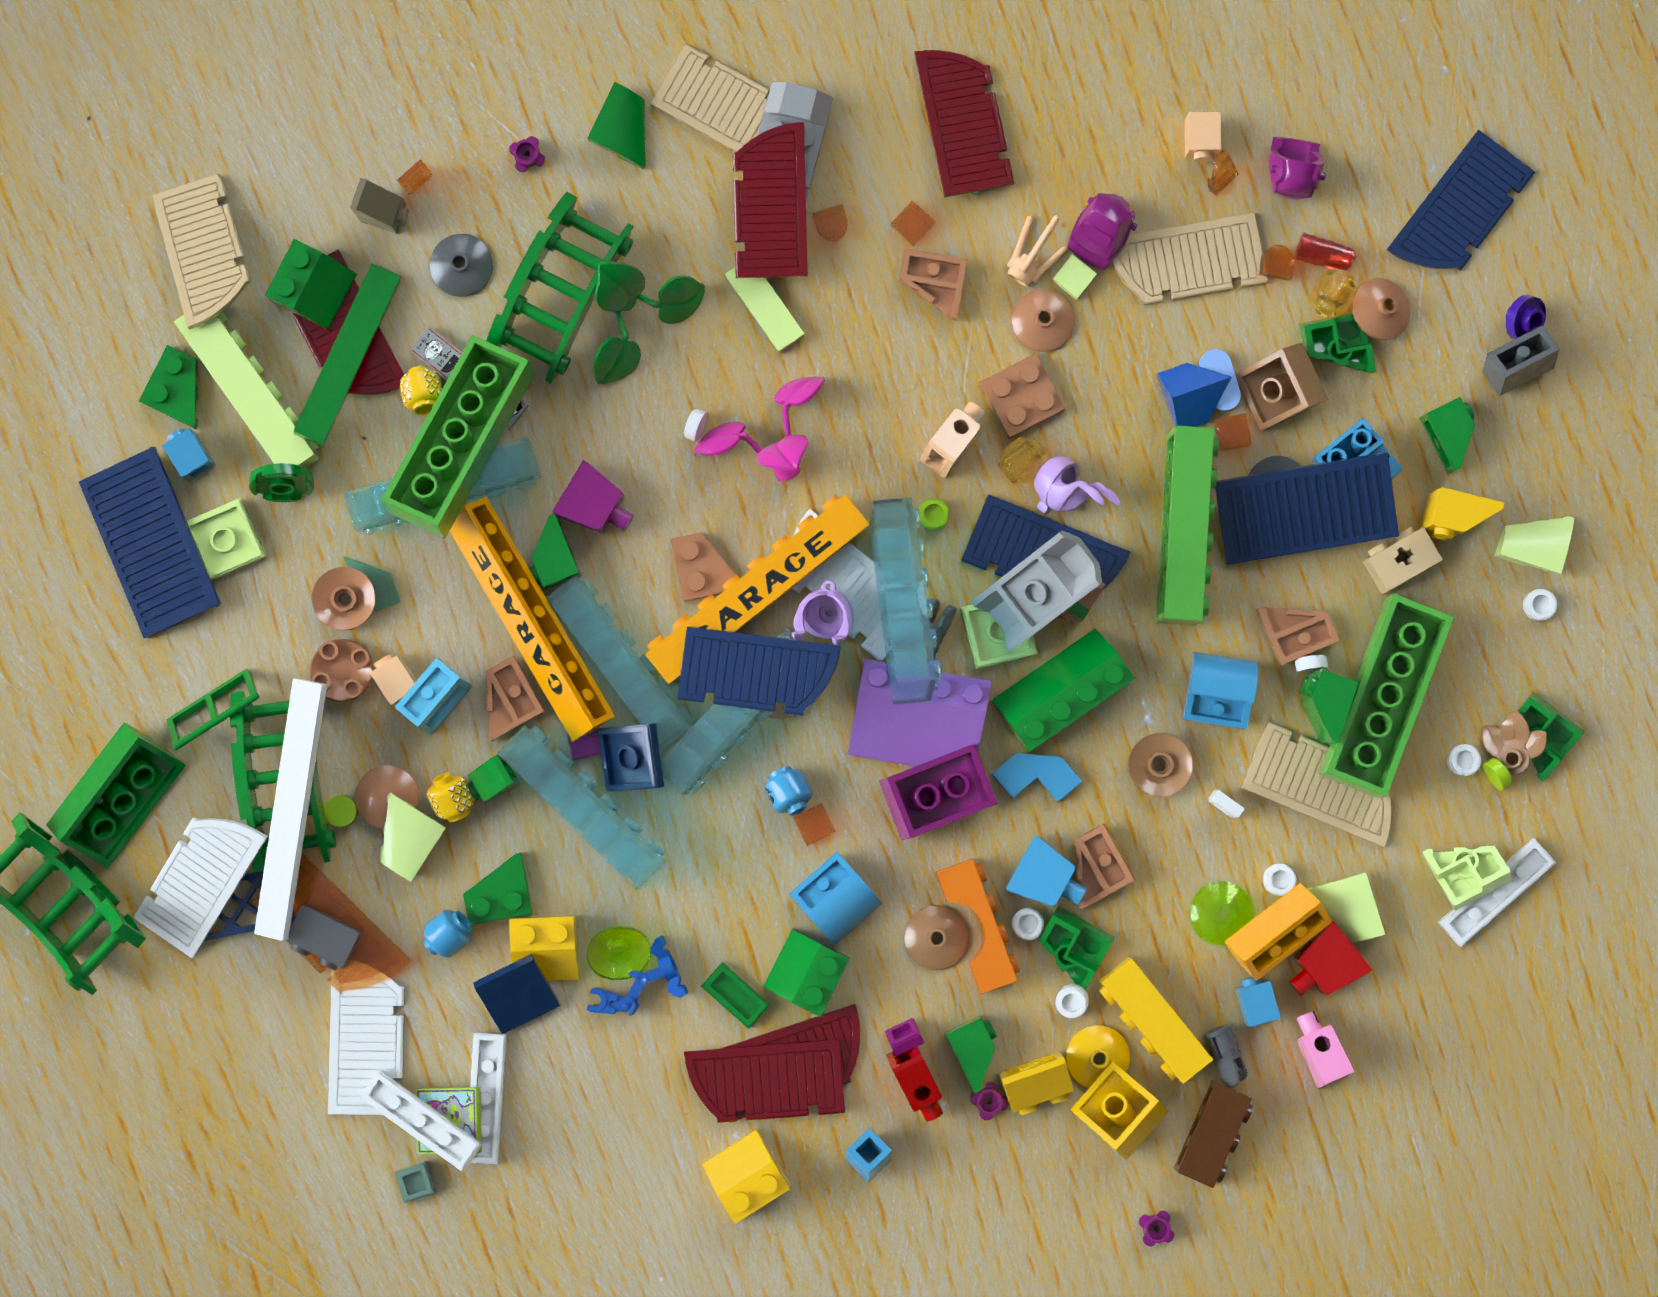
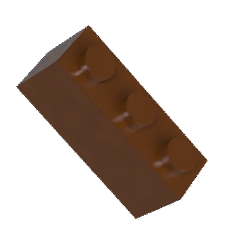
M1211 1080L1174 1169L1178 1173L1211 1188H1214L1216 1182L1221 1183L1227 1171V1165L1224 1163L1228 1153H1234L1240 1141V1135L1237 1134L1242 1122L1247 1123L1251 1116L1253 1105H1250L1252 1098Z

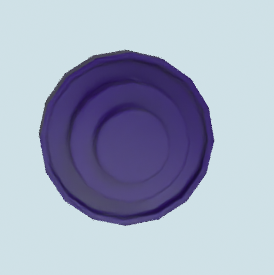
M1527 294L1518 297L1506 312L1505 324L1510 338L1517 339L1540 326H1544L1546 307L1542 299Z

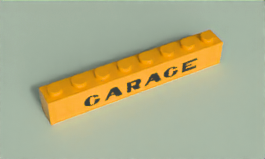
M837 495L832 497L822 506L824 509L822 514L817 518H814L812 515L808 516L797 525V528L800 530L791 538L787 534L772 545V548L775 550L766 558L762 554L747 565L750 570L741 578L737 574L722 585L725 590L716 598L712 594L706 597L697 605L700 611L691 618L685 614L672 625L675 630L666 638L660 634L647 645L650 650L645 654L669 685L679 679L681 675L687 627L738 632L869 527L870 524L847 495L840 499Z
M484 497L464 505L451 527L450 533L572 742L588 735L615 717L614 713L488 498Z

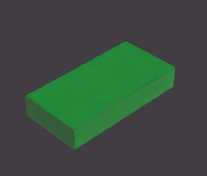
M724 962L701 985L705 991L748 1029L770 1006L763 997Z

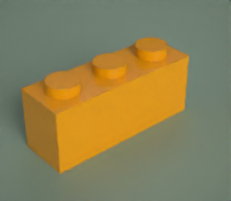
M1299 883L1224 942L1237 962L1257 981L1331 924L1332 920L1322 903Z

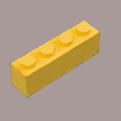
M1125 958L1098 980L1103 986L1099 990L1101 995L1111 1006L1116 1002L1123 1011L1119 1017L1131 1031L1137 1028L1144 1037L1140 1040V1043L1151 1056L1155 1053L1158 1054L1164 1062L1160 1068L1171 1081L1177 1078L1184 1084L1213 1060L1132 958Z

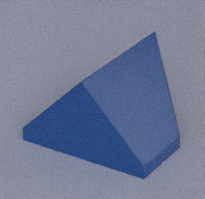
M1189 363L1156 374L1175 426L1197 427L1209 422L1232 378L1231 376Z

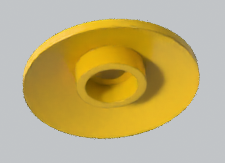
M1103 1025L1085 1027L1078 1031L1068 1044L1066 1051L1068 1070L1072 1077L1086 1088H1090L1112 1061L1126 1073L1130 1064L1128 1045L1125 1039L1110 1027ZM1099 1052L1103 1053L1105 1061L1102 1064H1095L1093 1060L1094 1055Z

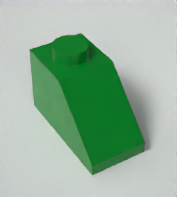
M1461 397L1420 417L1447 474L1461 468L1475 426L1473 410L1467 402L1463 403Z
M556 514L549 516L531 557L534 566L529 567L537 584H542L546 590L581 576L559 518Z
M498 754L468 774L471 780L468 783L469 790L476 800L481 798L484 803L490 802L521 784L506 757Z
M977 1016L945 1032L974 1094L981 1090L995 1049L992 1039L997 1037L990 1021L983 1022L981 1017Z

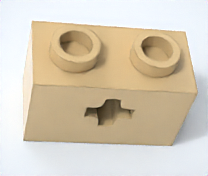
M1411 526L1400 532L1399 536L1396 537L1398 541L1387 547L1385 542L1368 551L1370 557L1362 562L1381 594L1390 591L1443 560L1424 527L1414 531ZM1405 553L1407 558L1397 564L1394 558L1399 554Z

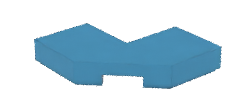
M1015 753L992 773L1012 798L1036 778L1057 802L1082 782L1066 761L1058 756Z

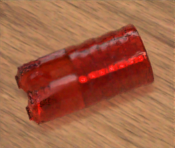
M1303 232L1298 242L1294 259L1311 263L1321 268L1346 272L1357 256L1353 248L1351 249L1332 240H1326L1325 238Z

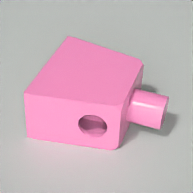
M1314 1011L1296 1018L1304 1034L1303 1037L1297 1040V1043L1317 1088L1354 1072L1331 1024L1322 1028ZM1315 1040H1321L1324 1043V1052L1318 1051L1315 1048Z

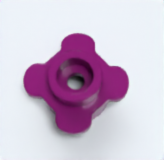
M530 136L527 139L510 145L509 152L515 157V168L517 171L526 172L529 167L534 165L542 166L544 164L545 156L539 151V141L536 137ZM529 152L530 156L525 157L524 153Z
M988 1082L984 1089L975 1094L973 1092L970 1096L971 1103L978 1107L980 1117L983 1120H991L994 1114L1000 1110L1004 1111L1008 1107V1100L1000 1095L999 1087L995 1082ZM987 1098L992 1099L991 1104L986 1103Z
M1159 1211L1157 1215L1153 1216L1144 1214L1139 1218V1225L1143 1227L1144 1231L1143 1242L1145 1245L1152 1247L1155 1243H1169L1173 1240L1174 1232L1169 1225L1170 1215L1166 1211ZM1154 1226H1159V1231H1154Z

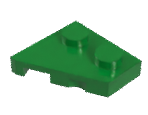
M167 345L139 402L196 429L198 426V419L196 418L198 360Z
M522 853L513 855L463 894L467 919L471 925L533 913Z

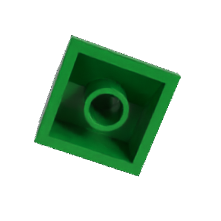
M293 239L265 296L271 302L329 330L357 273L324 253Z
M1324 669L1311 672L1309 677L1304 676L1299 694L1303 695L1300 703L1320 743L1330 745L1340 741L1359 682Z
M792 929L764 987L789 1002L821 1017L850 958Z

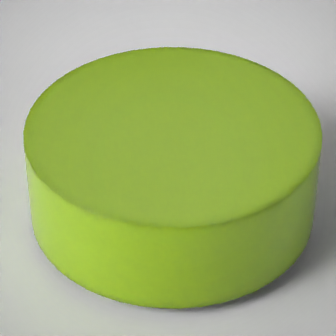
M927 499L919 507V523L927 530H939L949 520V508L941 499Z
M1492 758L1483 764L1484 773L1495 788L1502 791L1512 784V776L1509 770L1499 759Z
M334 796L325 805L326 820L335 827H347L358 816L356 803L348 796Z

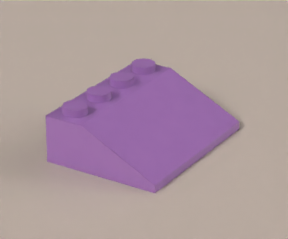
M864 659L848 755L917 766L972 744H975L978 752L991 681Z

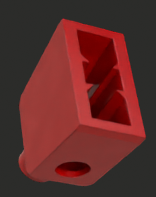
M1332 921L1331 924L1311 938L1296 954L1294 960L1301 967L1302 971L1293 977L1289 983L1300 996L1304 995L1314 986L1322 994L1329 995L1368 974L1372 969L1336 923Z
M918 1046L898 1056H895L893 1051L886 1054L913 1112L920 1110L926 1122L940 1117L943 1111L938 1100L943 1097Z

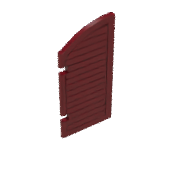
M914 51L944 198L1014 185L1010 159L1000 160L998 154L999 152L1007 151V145L995 92L985 93L984 86L993 84L990 66H985L972 58L949 51Z
M796 122L769 129L751 139L737 152H732L733 171H743V180L733 181L735 242H745V251L735 252L736 278L808 277L804 122Z
M339 249L327 255L348 268ZM355 280L329 330L292 313L319 368L324 366L359 291ZM380 327L373 338L348 394L375 395L400 389V380L404 373Z
M856 1004L723 1048L839 1039L843 1085L851 1083L850 1077L857 1061L860 1046V1023ZM736 1111L737 1120L746 1118V1111Z
M839 1039L684 1051L685 1064L693 1088L703 1104L717 1118V1123L736 1122V1111H746L747 1121L809 1116L808 1106L818 1105V1115L845 1113Z

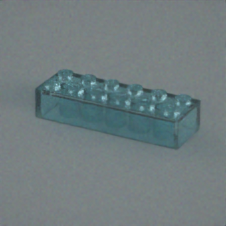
M912 498L873 501L869 532L892 705L931 701L933 691L938 690V679H941V666L939 659L934 660L933 648H937L935 629H930L929 618L933 616L931 598L925 599V588L928 587V573L926 568H921V558L924 557V544L922 538H917V528H920L918 508L913 509Z
M524 725L497 754L636 890L641 889L667 862L663 857L666 853L665 849L654 839L647 841L640 834L644 829L631 816L624 819L617 812L621 806L608 794L601 796L595 790L598 784L585 771L576 772L572 768L575 761L562 749L558 748L555 751L549 745L552 739L540 727L535 726L532 728Z

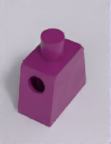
M585 460L578 467L552 511L553 514H556L561 519L603 534L609 523L625 531L634 517L633 514L620 507L625 497L624 493Z

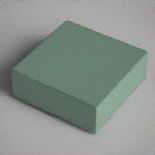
M427 1161L394 1172L404 1203L437 1192Z

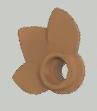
M1513 711L1504 719L1500 729L1485 725L1482 731V740L1489 754L1497 757L1507 767L1511 775H1518L1528 769L1531 759L1540 756L1544 752L1547 744L1546 731L1530 732L1529 725L1524 716L1519 711ZM1511 753H1516L1519 757L1518 763L1515 765L1510 764L1508 760Z

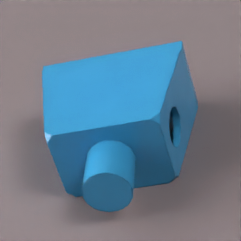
M1034 835L1006 890L1056 907L1061 896L1079 905L1087 888L1071 880L1076 867Z

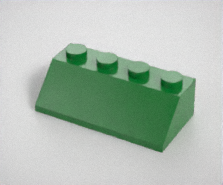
M1095 628L992 699L991 702L1028 753L1136 678L1117 651Z
M124 722L46 826L60 842L109 868L186 765L149 736Z

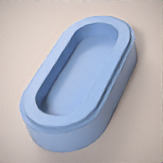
M1219 349L1209 350L1200 358L1198 366L1232 377L1215 408L1219 412H1228L1235 408L1240 401L1241 392L1227 353Z

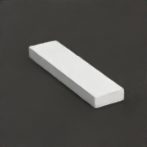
M1531 839L1505 862L1511 871L1512 882L1456 911L1453 908L1437 922L1458 947H1462L1556 864L1554 859L1536 839Z
M474 1033L470 1087H480L481 1136L483 1145L482 1152L477 1153L471 1163L497 1165L499 1163L507 1034Z
M377 1071L360 1097L460 1171L467 1169L483 1143L382 1071Z

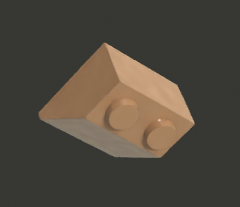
M1303 343L1282 348L1235 374L1260 431L1282 423L1329 400Z

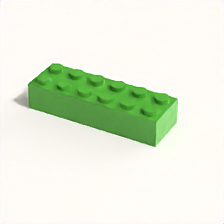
M471 336L381 499V502L390 514L444 539L447 537L535 375L529 360L476 336Z
M1175 426L1167 435L1156 623L1194 626L1202 622L1204 616H1208L1209 597H1204L1205 585L1210 584L1211 565H1206L1207 553L1212 552L1213 533H1208V525L1215 515V501H1210L1211 488L1216 487L1217 469H1212L1213 456L1218 455L1219 438L1214 437V428Z
M1395 593L1385 598L1355 677L1359 684L1340 741L1336 744H1330L1319 775L1376 798L1387 797L1453 622V616Z

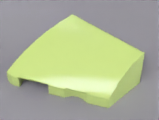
M1567 516L1504 526L1494 557L1522 566L1529 565L1559 575L1562 573L1566 560L1574 518Z
M390 792L387 796L388 808L383 828L384 843L381 847L380 862L411 882L446 827Z
M1480 846L1474 850L1459 847L1454 848V851L1433 852V849L1423 851L1429 867L1455 911L1512 882L1511 871L1495 846Z
M1363 872L1307 889L1322 903L1330 919L1336 923L1351 943L1386 935L1366 873Z

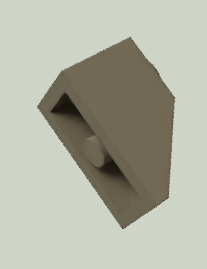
M360 178L350 206L360 222L397 234L399 226L403 227L405 225L409 209L406 208L407 204L402 197L366 179Z

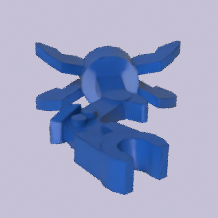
M663 935L657 937L650 950V953L658 957L659 967L645 973L638 970L629 972V976L633 977L635 982L626 997L599 987L592 988L590 993L599 995L601 1004L599 1006L589 1004L587 1010L593 1013L608 1014L629 1011L630 1016L634 1015L639 1007L638 998L644 986L661 977H664L669 982L668 993L677 997L685 996L688 993L686 985L680 984L681 976L676 962L670 951L664 947L667 943Z

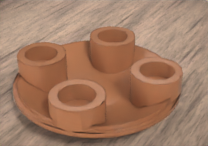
M348 639L327 641L320 646L311 660L310 679L314 682L327 684L326 699L334 702L352 701L364 694L369 688L373 679L370 674L374 670L373 661L368 651L355 641Z
M383 765L369 770L360 779L355 792V803L359 814L367 823L380 829L384 828L388 808L387 796L390 792L417 809L419 786L408 772L396 766Z

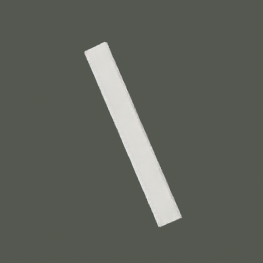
M294 678L292 683L254 932L257 935L282 941L289 938L327 684L300 678Z

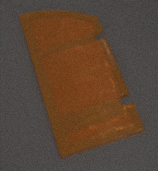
M301 853L293 905L295 917L302 904H310L365 932L349 966L345 968L338 967L337 970L330 969L334 974L327 981L341 994L344 990H356L375 985L404 969L412 960ZM260 895L251 904L257 909L259 906ZM311 952L308 956L300 954L319 973H322L327 968L319 963L321 957Z

